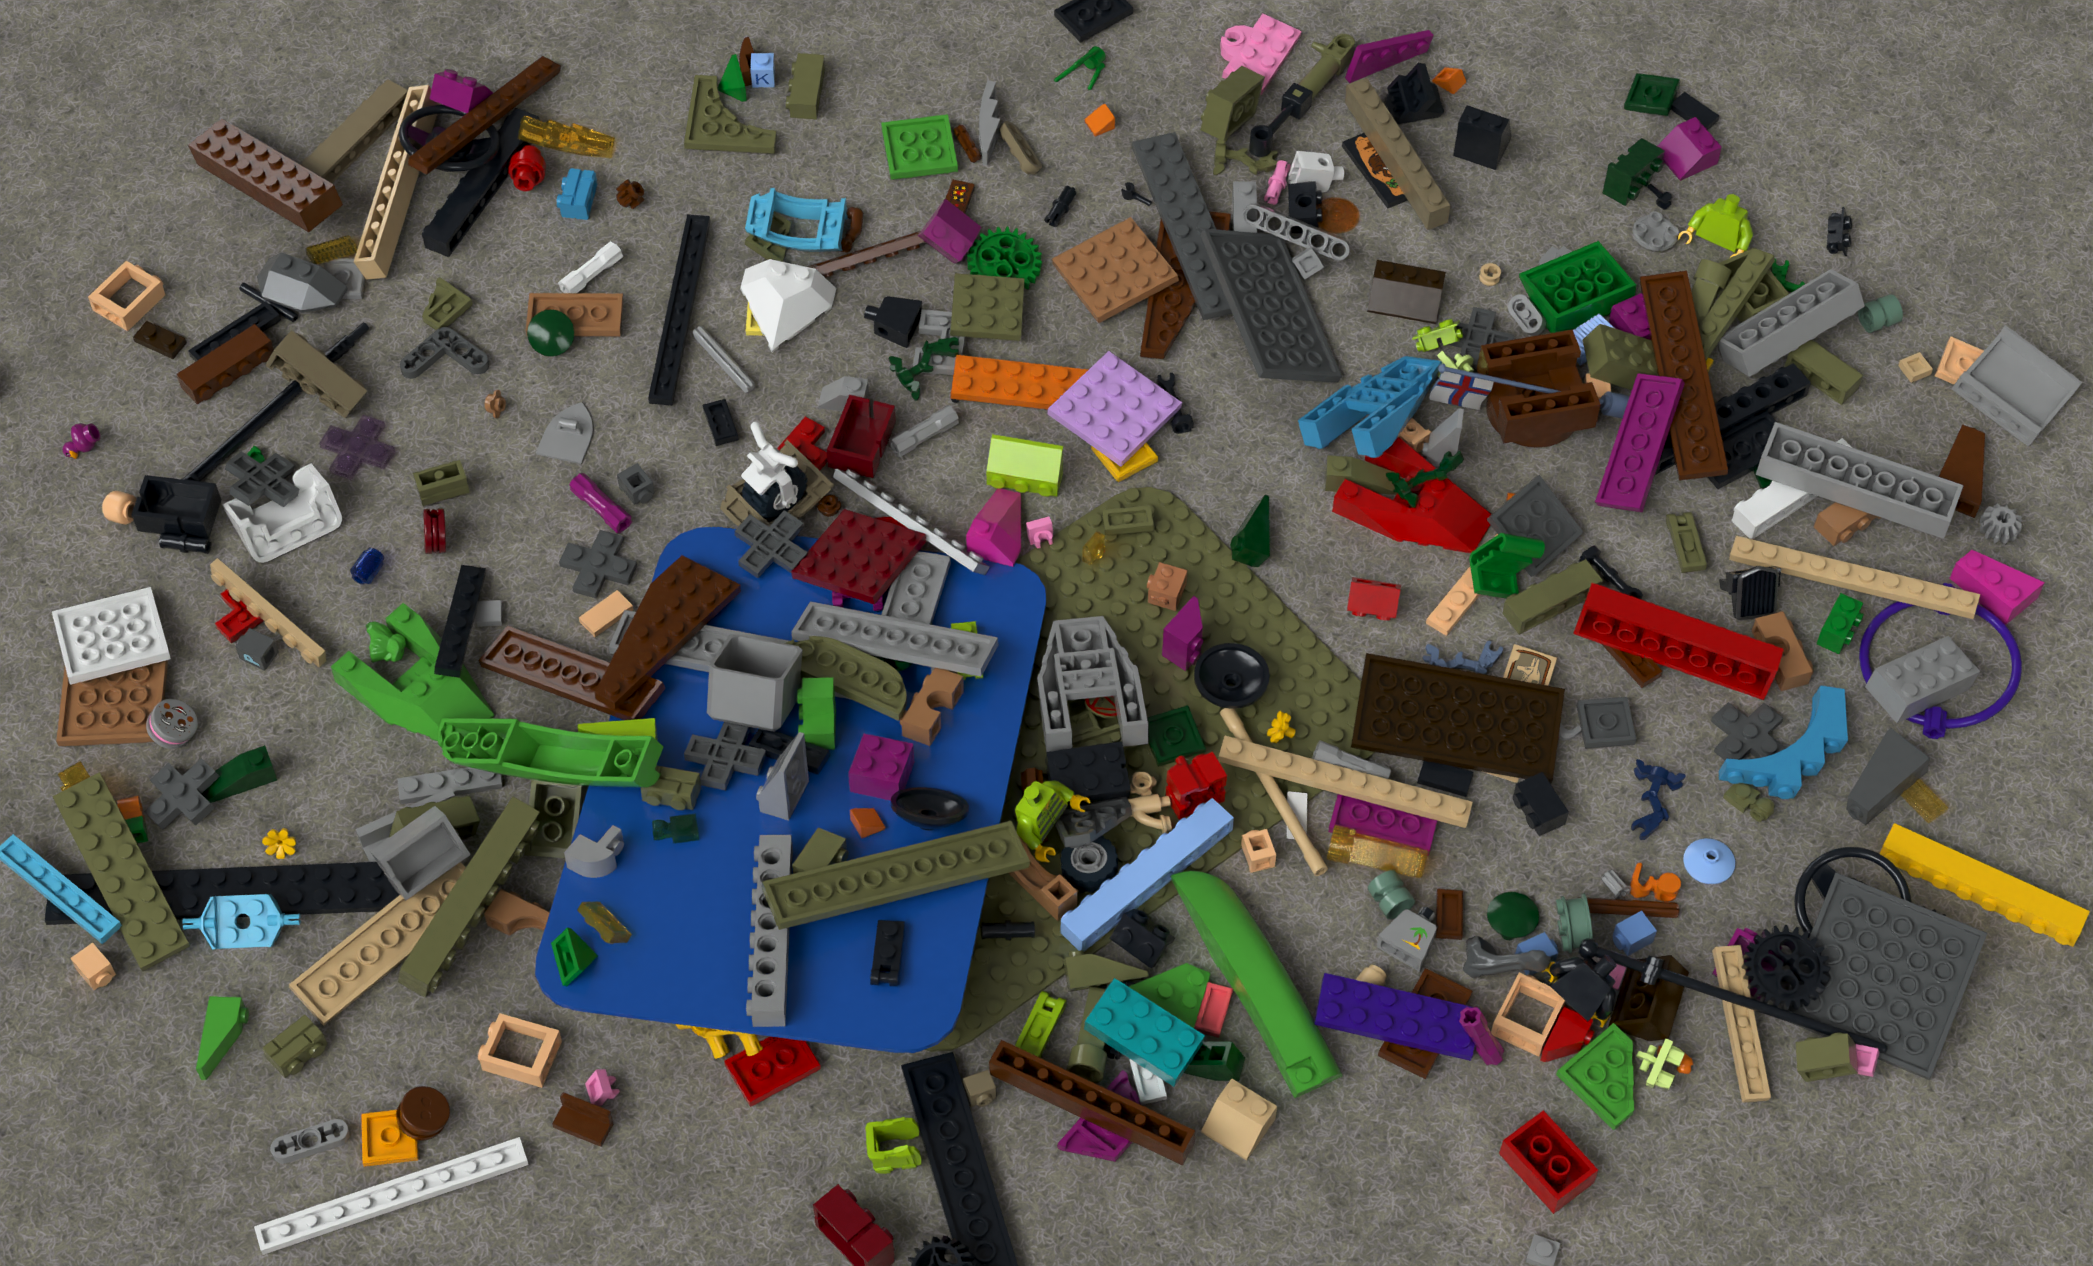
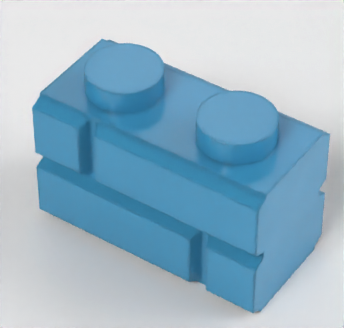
M570 168L567 177H563L561 185L563 193L557 196V208H560L562 217L583 220L589 218L598 185L594 171H581V169Z

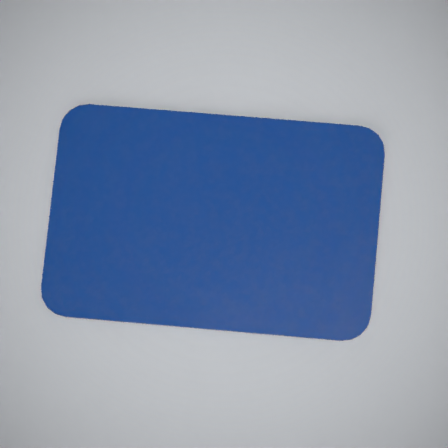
M699 527L681 533L666 545L659 557L652 582L683 555L741 585V592L706 624L708 626L791 641V632L810 601L833 606L831 590L794 579L792 573L775 562L759 578L741 568L738 561L751 546L735 536L734 531L736 529ZM796 536L791 542L808 552L818 538ZM919 550V552L949 556L946 553ZM951 557V564L932 625L951 628L953 623L976 621L977 634L998 638V647L983 673V678L966 677V680H963L964 692L953 710L946 707L933 708V710L941 712V729L930 746L903 737L900 720H895L852 699L835 696V750H829L830 757L818 775L808 771L809 782L789 820L760 812L759 801L756 800L757 791L761 785L764 786L769 768L771 766L774 767L777 761L767 756L759 776L733 771L726 790L701 785V790L693 810H676L671 806L662 804L652 806L642 801L640 787L589 786L571 844L580 834L598 843L611 826L614 825L622 830L624 846L620 854L615 856L617 868L610 874L602 877L589 878L568 869L565 862L536 956L535 976L542 993L556 1005L575 1011L893 1053H916L938 1045L953 1031L960 1016L989 878L790 927L786 1026L753 1027L752 1016H747L746 1003L747 1000H752V993H748V977H753V971H749V955L754 954V949H750V932H755V926H751V910H756V905H752V889H757V883H753V867H758V862L754 861V846H759L760 835H791L793 865L819 827L846 838V846L849 852L846 861L1000 824L1046 609V589L1038 575L1018 563H1015L1012 567L986 560L982 562L990 567L987 573L982 575L971 571ZM891 585L889 586V588H888V589L884 592V594L882 595L883 608H884V605H885V602H886V599H887V596H888V593H889V590H890ZM856 598L843 599V608L882 615L883 610L874 611L873 604ZM913 663L907 669L898 672L903 679L906 689V711L911 706L914 694L916 692L919 693L922 689L925 677L931 674V667ZM664 664L651 678L662 681L666 689L642 717V719L655 718L657 739L664 746L657 766L700 773L701 778L706 765L686 761L684 753L692 734L717 739L724 723L723 721L713 720L707 714L709 672ZM798 701L796 702L781 728L776 730L777 732L796 737L798 725H803V720H799V705L802 704H798ZM610 715L609 721H623ZM750 727V733L745 746H749L758 728ZM863 734L912 743L914 746L915 763L905 789L927 787L957 794L965 799L969 805L967 817L957 824L942 829L923 830L897 816L890 806V800L850 792L848 773ZM874 808L883 822L885 830L861 838L851 822L850 809ZM878 920L905 921L898 986H889V983L870 984ZM568 927L598 956L566 987L562 985L551 942Z

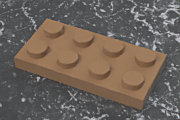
M529 293L526 335L531 319L541 311L552 309L558 310L569 317L574 326L575 336H621L623 294Z

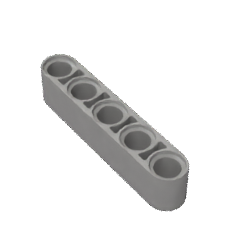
M1257 203L1247 205L1243 211V219L1248 225L1305 248L1312 246L1315 252L1335 260H1343L1349 254L1350 247L1347 240ZM1249 209H1257L1260 212V217L1257 220L1249 219L1247 216ZM1270 218H1279L1282 223L1278 229L1271 228L1268 223ZM1291 227H1301L1303 234L1297 238L1293 237L1290 234ZM1316 234L1323 236L1324 243L1321 246L1313 245L1311 242L1312 236ZM1336 243H1342L1346 247V251L1343 254L1338 255L1333 252L1332 248Z

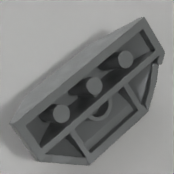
M282 252L269 258L257 276L263 299L301 313L321 310L326 307H337L348 290L346 285L321 266Z

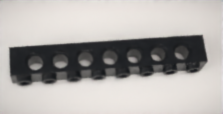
M1792 363L1787 367H1780L1775 373L1767 377L1759 378L1756 383L1748 387L1740 388L1729 397H1722L1715 403L1720 433L1723 434L1765 411H1768L1771 415L1806 397L1811 382ZM1668 433L1655 475L1676 465L1670 433Z

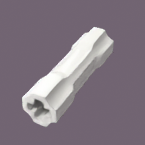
M610 241L578 270L570 272L558 282L560 290L563 293L580 292L590 280L623 258L621 249L617 244Z

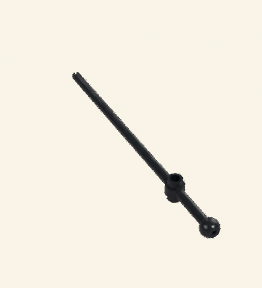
M1590 938L1583 939L1578 952L1581 957L1590 956L1591 958L1598 957L1602 959L1604 955H1608L1616 964L1641 972L1640 981L1656 985L1657 979H1663L1828 1036L1834 1033H1848L1855 1044L1878 1048L1879 1053L1887 1051V1046L1884 1043L1663 969L1661 967L1664 960L1648 955L1647 961L1643 962L1598 947L1597 942Z

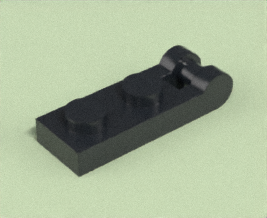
M878 920L870 976L871 985L889 983V986H898L905 921Z

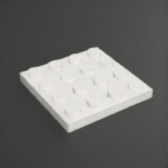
M151 587L52 611L70 685L171 659Z

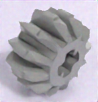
M1998 503L1993 507L1988 506L1979 520V524H1981L1980 532L1985 533V539L1992 537L1994 544L1998 540L2004 545L2008 543V540L2013 542L2021 532L2022 516L2016 515V509H2008V504L2004 507H2001Z

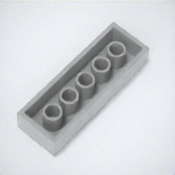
M1832 269L1828 270L1727 331L1718 343L1723 361L1749 377L1759 373L1761 369L1777 362L1784 355L1795 351L1802 344L1815 339L1825 330L1836 326L1840 321L1854 315L1858 310L1865 307L1859 285Z

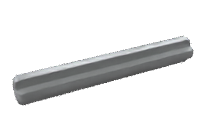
M699 326L693 330V337L745 393L755 389V382L704 327Z

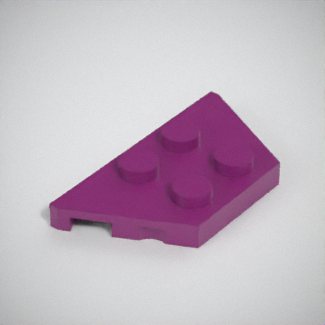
M1122 1070L1106 1089L1140 1104L1136 1091L1132 1089L1128 1081L1127 1073ZM1080 1118L1057 1143V1148L1066 1152L1116 1162L1132 1142Z

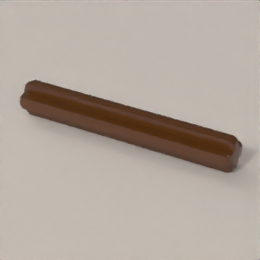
M1586 897L1590 913L1633 916L1642 911L1645 916L1677 918L1679 916V904L1674 902Z

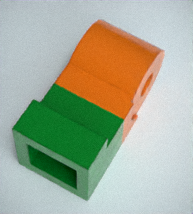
M139 795L117 800V805L132 834L141 833L140 836L135 837L137 844L149 841L145 815L143 814Z

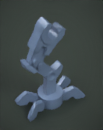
M1487 641L1479 661L1462 658L1463 652H1459L1455 659L1445 662L1442 658L1438 659L1439 649L1427 644L1425 649L1427 654L1431 656L1424 655L1422 658L1424 662H1429L1430 665L1452 669L1465 668L1473 670L1475 673L1486 674V669L1492 667L1502 655L1503 647L1500 646L1498 651L1490 650L1491 641Z

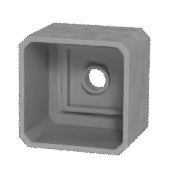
M739 634L730 635L709 664L707 714L713 720L773 732L781 728L797 702V689L800 688L802 649L799 646Z

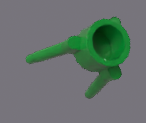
M1092 47L1083 57L1074 62L1071 67L1057 76L1054 81L1058 82L1084 63L1088 69L1096 68L1088 86V90H1091L1101 70L1105 67L1103 63L1106 59L1105 52L1100 47Z

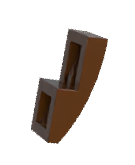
M749 37L744 38L739 56V64L745 86L752 85L750 68L751 53H754Z

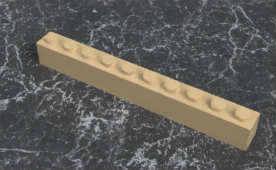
M429 85L409 87L354 259L355 265L366 280L387 278L419 175V170L408 165L410 155L403 149L400 143L399 129L403 120L412 112L423 107L440 105V103L430 100L431 87ZM437 114L418 119L412 126L431 134Z

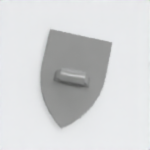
M582 402L566 408L551 420L542 436L536 455L582 464L593 434L591 416Z

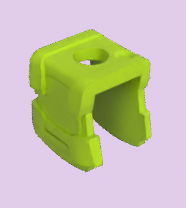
M901 1117L866 1124L867 1155L872 1161L873 1169L876 1173L887 1174L891 1173L893 1168L905 1170L917 1168L918 1165H921V1154L914 1146L904 1145L895 1147L893 1150L880 1151V1142L894 1139L908 1140L918 1137L919 1126L913 1118Z

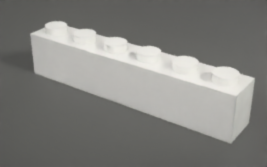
M1843 438L1837 441V443L1851 447ZM1772 481L1770 486L1757 490L1747 501L1742 500L1734 507L1732 522L1749 539H1754L1818 496Z

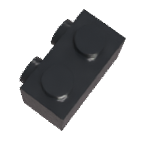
M1543 772L1516 783L1513 794L1514 804L1518 809H1522L1529 827L1535 829L1539 836L1566 824L1569 811Z

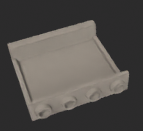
M2005 325L1985 351L1959 377L1952 390L2018 440L2030 446L2072 397L2082 382L2057 364L2056 361L2038 350L2037 347L2019 336L2017 332Z

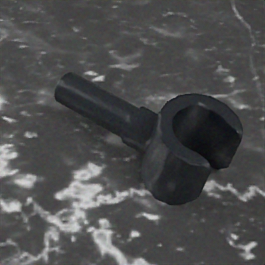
M1131 182L1125 183L1126 190L1121 189L1125 200L1135 199L1147 206L1152 204V201L1135 192L1134 184Z
M1652 184L1648 185L1647 188L1658 197L1656 200L1657 206L1666 210L1671 205V193H1662Z

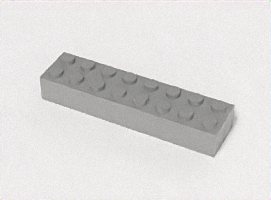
M1777 422L1774 423L1756 475L1943 539L1963 485Z

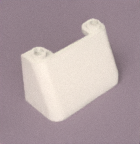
M312 463L295 472L293 484L299 488V494L284 507L272 500L252 510L250 505H246L237 498L222 504L231 523L255 561L261 563L268 562L334 531L340 526L342 515L331 488Z

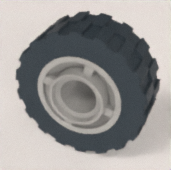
M1100 836L1093 842L1084 844L1080 848L1065 847L1062 849L1060 857L1062 875L1080 892L1094 893V891L1099 890L1105 880L1113 879L1116 873H1118L1116 848L1104 836Z

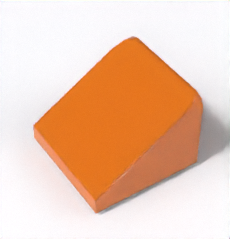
M1445 67L1432 82L1451 94H1455L1466 83V79L1462 69Z
M1106 104L1101 105L1085 118V123L1094 136L1115 129V117Z
M874 808L850 809L851 822L861 838L885 830V826Z

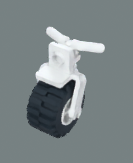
M752 422L750 427L761 450L757 453L750 452L747 455L752 463L741 475L745 480L742 496L763 518L773 520L784 510L788 512L798 503L806 490L808 478L797 466L798 460L781 453L777 448L773 447L766 441L760 424Z

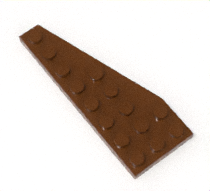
M1209 211L1216 230L1229 231L1231 214ZM1161 219L1156 249L1177 273L1179 281L1149 296L1140 357L1156 359L1165 358L1196 306L1193 294Z
M681 555L650 584L594 692L595 700L616 710L741 592V585Z

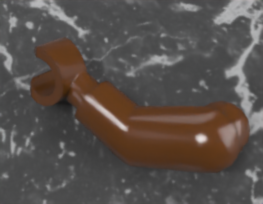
M849 207L847 210V216L851 219V225L845 234V238L841 240V252H850L852 243L862 232L864 213L858 207Z

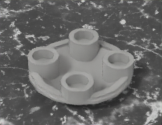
M1653 211L1649 215L1639 218L1634 223L1632 232L1635 240L1646 249L1665 251L1672 248L1677 242L1679 229L1663 218L1661 213Z

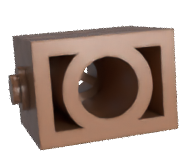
M1159 562L1155 574H1150L1147 582L1148 603L1176 611L1187 584L1188 570Z

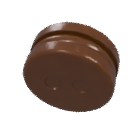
M419 1086L409 1090L404 1095L396 1111V1120L399 1128L404 1134L416 1140H429L439 1135L450 1116V1106L445 1096L438 1090L427 1086Z

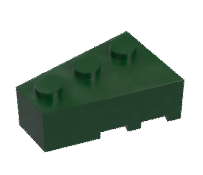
M1643 138L1628 148L1629 153L1626 156L1623 154L1618 156L1619 162L1608 164L1602 194L1624 206L1630 200L1634 201L1638 197L1642 186L1647 187L1655 172L1659 173L1665 163L1663 160L1665 150Z

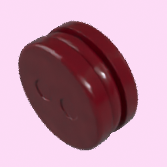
M437 508V510L432 509L431 511L430 509H424L425 554L437 553L438 551L439 554L446 553L444 509Z

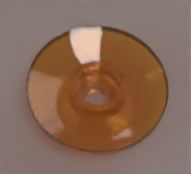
M1331 197L1324 199L1323 203L1319 204L1323 214V222H1319L1321 229L1330 233L1341 234L1352 230L1358 224L1359 211L1351 201L1340 197Z

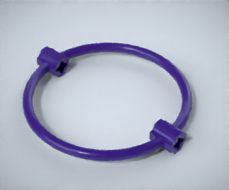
M1943 583V584H1942V585H1944V586L1956 588V587L1953 586V584H1949V583ZM1897 601L1878 613L1866 628L1859 649L1860 668L1866 684L1872 675L1869 651L1877 629L1893 614L1916 605ZM1977 605L1975 614L1991 624L2001 635L2008 647L2012 662L2008 686L1994 704L1970 716L1947 719V711H1944L1942 707L1932 706L1925 709L1924 715L1916 714L1906 719L1922 725V734L1928 738L1938 739L1945 736L1946 729L1968 727L1986 721L1999 713L2010 702L2018 689L2022 674V660L2018 644L2007 626L1992 612L1980 605ZM1936 611V612H1938L1939 614H1942V615H1947V616L1949 615V613H1945V612H1941V611Z

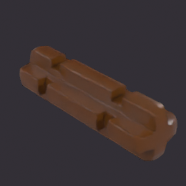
M964 125L955 127L953 132L970 161L975 163L977 160H980L982 156Z

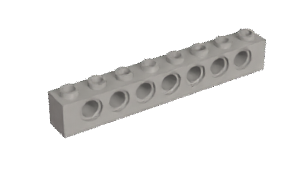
M760 835L759 846H754V861L758 862V867H753V883H757V889H752V905H756V910H751V926H755V932H750V949H754V954L749 955V971H753V977H748V993H752V1000H747L746 1003L747 1016H752L753 1027L786 1026L790 927L778 929L762 890V881L792 874L793 848L791 835Z

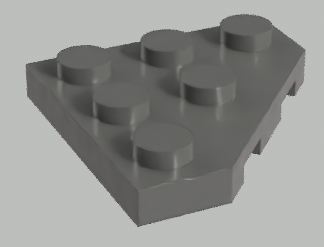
M1120 797L1080 805V808L1085 812L1074 810L1071 806L1066 807L1055 823V826L1065 847L1080 848L1084 844L1093 842L1132 815L1131 804L1127 797Z

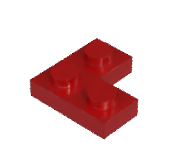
M805 416L777 449L780 450L785 445L784 442L788 440L820 471L827 463V452L816 447L814 444L825 433V427Z
M228 589L220 594L222 600L233 611L217 621L215 625L231 644L242 635H245L249 628L253 629L264 621L259 616L254 617L248 611L247 605L242 601L237 602L233 599Z

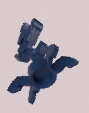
M1637 759V768H1634L1636 778L1638 780L1648 778L1652 782L1650 790L1643 793L1641 801L1649 800L1654 813L1635 820L1632 823L1631 830L1633 831L1639 827L1643 828L1644 832L1640 834L1639 839L1645 840L1659 828V824L1663 819L1665 821L1669 819L1667 810L1662 807L1657 796L1660 786L1667 784L1671 791L1678 790L1683 786L1681 781L1685 779L1686 775L1682 773L1675 775L1663 767L1644 765L1642 760Z

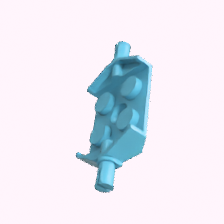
M272 894L210 897L201 917L183 918V923H193L183 925V929L201 930L212 950L272 947L282 927L285 925H300L301 920L290 919H299L301 916L300 914L285 915V913H282ZM240 914H246L250 918V925L246 929L239 927L237 924V918Z

